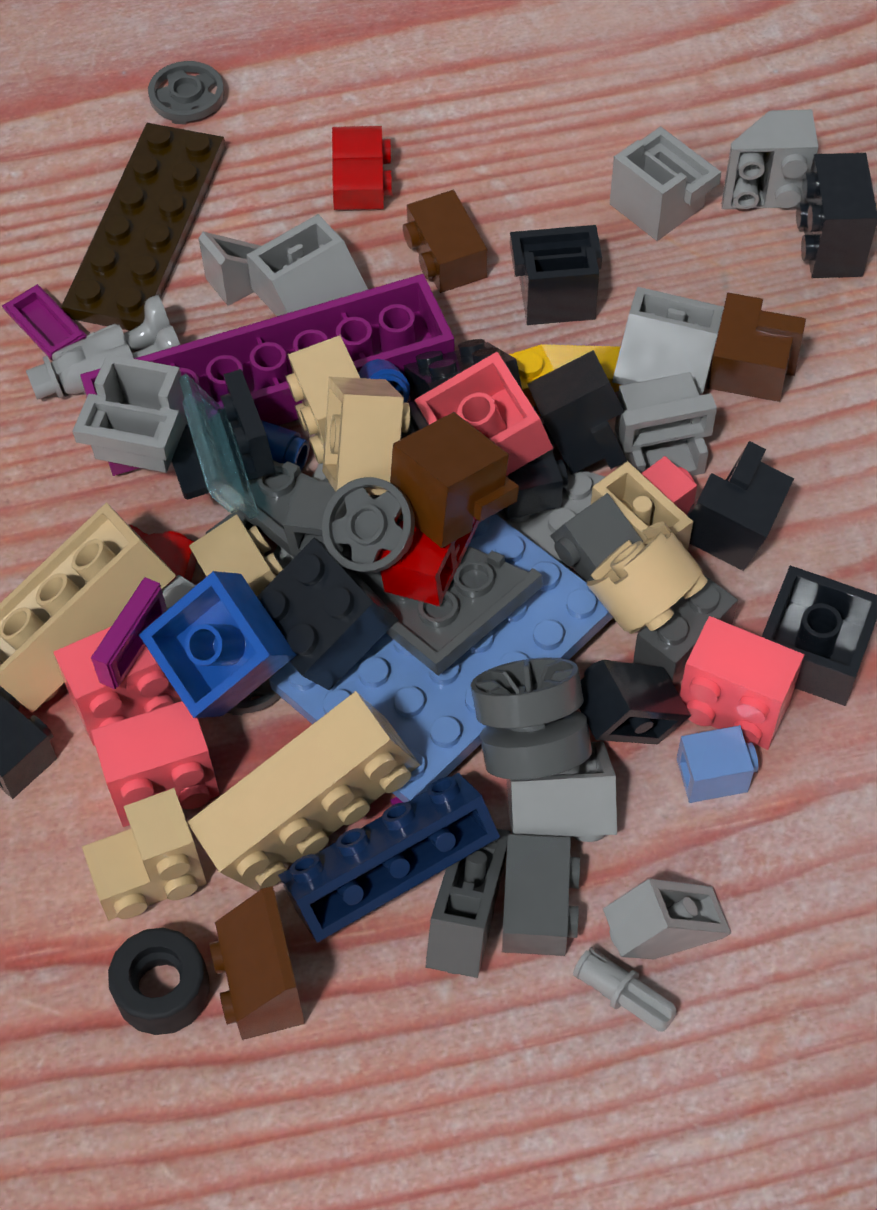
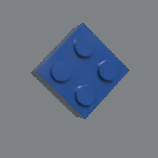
M211 572L139 634L193 718L220 717L225 715L297 656L242 574Z

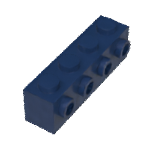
M457 773L452 777L436 780L428 787L427 791L416 796L411 801L392 805L384 811L381 817L364 827L351 829L343 833L334 844L320 852L297 859L290 869L278 876L299 917L318 943L493 842L500 835L482 795L465 778Z

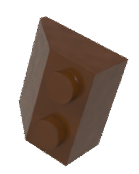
M273 886L262 888L215 922L219 941L209 943L216 975L226 972L229 990L220 993L226 1024L237 1023L242 1040L305 1024Z

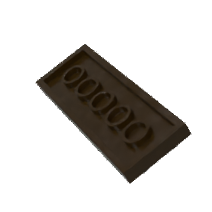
M146 123L61 305V309L71 319L102 326L117 324L120 325L122 330L131 331L143 323L145 318V301L156 295H159L161 299L226 147L223 136Z

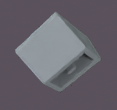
M812 109L768 111L731 143L721 202L722 209L797 207L799 202H804L802 192L803 175L805 172L811 171L814 154L818 152V141Z
M319 214L246 254L251 288L276 316L368 290L344 240Z
M637 287L612 383L626 385L691 372L699 396L702 395L724 307Z

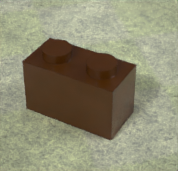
M454 190L407 204V223L403 224V234L406 243L410 249L416 248L419 253L422 273L426 279H433L440 293L487 278L488 249Z

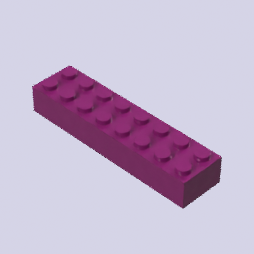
M420 274L134 359L180 368L190 411L188 420L223 409L220 396L228 393L223 374L241 369L260 419L279 426L299 420L295 405L302 403V400L294 401L286 380V376L293 373L288 354L340 335L357 372L369 361L383 359L394 364L405 376L403 365L416 362L417 355L429 351H442L443 354L455 351L453 334L424 274ZM100 369L80 374L86 398L88 394L97 395L94 382ZM108 462L113 476L139 468Z

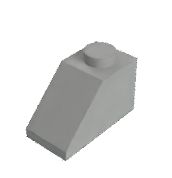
M647 879L603 908L610 927L611 940L621 957L654 960L723 939L731 934L714 890L710 886Z

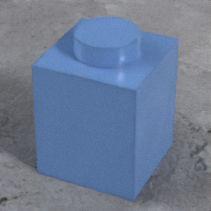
M740 725L681 736L676 759L689 803L748 792L753 773L758 772V757L753 743L745 742Z

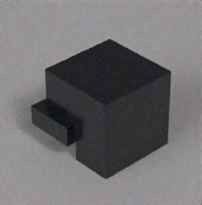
M587 225L510 232V249L514 276H519L526 324L537 325L595 320L599 270L602 266L597 226Z
M594 350L527 383L539 413L571 475L604 458L610 469L627 462L608 420L624 413V410Z
M751 441L747 443L726 479L713 473L710 474L697 502L691 506L687 514L693 521L689 544L742 571L745 570L766 540L794 478L761 462L766 449Z

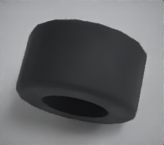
M163 927L146 929L129 937L114 953L108 969L109 990L123 1019L138 1031L153 1035L175 1033L192 1024L204 1010L210 993L209 974L196 944L183 933ZM169 965L178 970L180 982L172 992L163 997L156 998L146 997L140 992L139 981L152 968Z

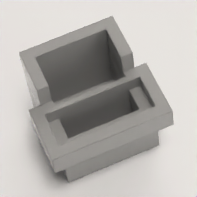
M660 126L642 140L635 141L614 156L610 205L658 241L704 207L706 193L720 184L721 171Z
M107 354L94 382L97 395L88 394L72 432L76 443L91 445L95 459L167 473L190 416L180 368Z
M691 372L619 386L618 400L624 413L616 416L614 430L627 461L642 473L666 456L677 467L686 469L691 476L704 474L709 452L703 437L712 436L717 407L711 393L699 396Z

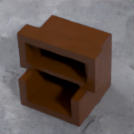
M727 292L713 353L709 389L780 402L785 376H795L806 318L761 310L763 305L762 298Z
M455 412L393 443L390 483L398 487L409 499L414 512L415 527L441 548L471 532L473 517L481 522L517 502L519 486L506 476L509 454Z

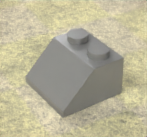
M604 741L591 742V756L584 763L571 770L536 779H507L512 834L574 837L576 840L583 842L598 841L604 838V835H617L616 775Z

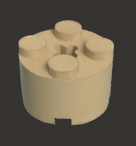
M658 522L641 531L647 538L643 542L638 541L632 544L628 540L593 571L591 576L594 580L587 581L589 589L620 627L630 634L639 631L645 625L650 631L661 627L673 616L674 611L670 608L682 597L686 599L693 596L708 581L702 573V568L665 522Z

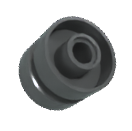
M561 658L525 659L493 667L472 680L471 692L476 718L481 724L486 725L480 733V741L485 768L491 775L513 780L548 777L571 770L584 763L591 756L592 747L587 717L577 710L582 706L584 699L579 669L576 663Z

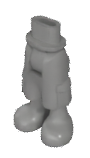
M159 295L150 297L145 301V318L143 323L137 328L123 333L120 325L112 324L89 334L85 339L56 351L52 354L53 362H50L47 355L42 357L44 364L26 370L37 400L57 393L58 398L67 397L68 394H80L83 392L85 394L80 374L100 369L107 354L134 359L180 345Z

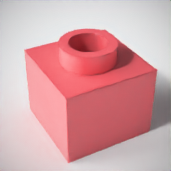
M664 456L641 474L687 515L695 502L697 484L686 469L677 467Z

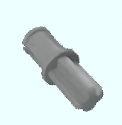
M590 947L589 951L586 950L576 964L573 976L602 993L603 996L611 1000L610 1006L614 1009L622 1006L660 1032L665 1031L674 1020L677 1012L674 1004L638 980L639 973L635 970L626 971L593 947Z

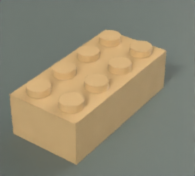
M355 691L187 823L220 873L255 891H259L261 888L278 884L281 881L278 875L286 871L297 859L305 855L316 854L323 849L329 841L328 836L341 826L351 825L363 818L370 810V804L385 792L392 793L403 787L410 780L411 772L419 767L420 764L387 718Z

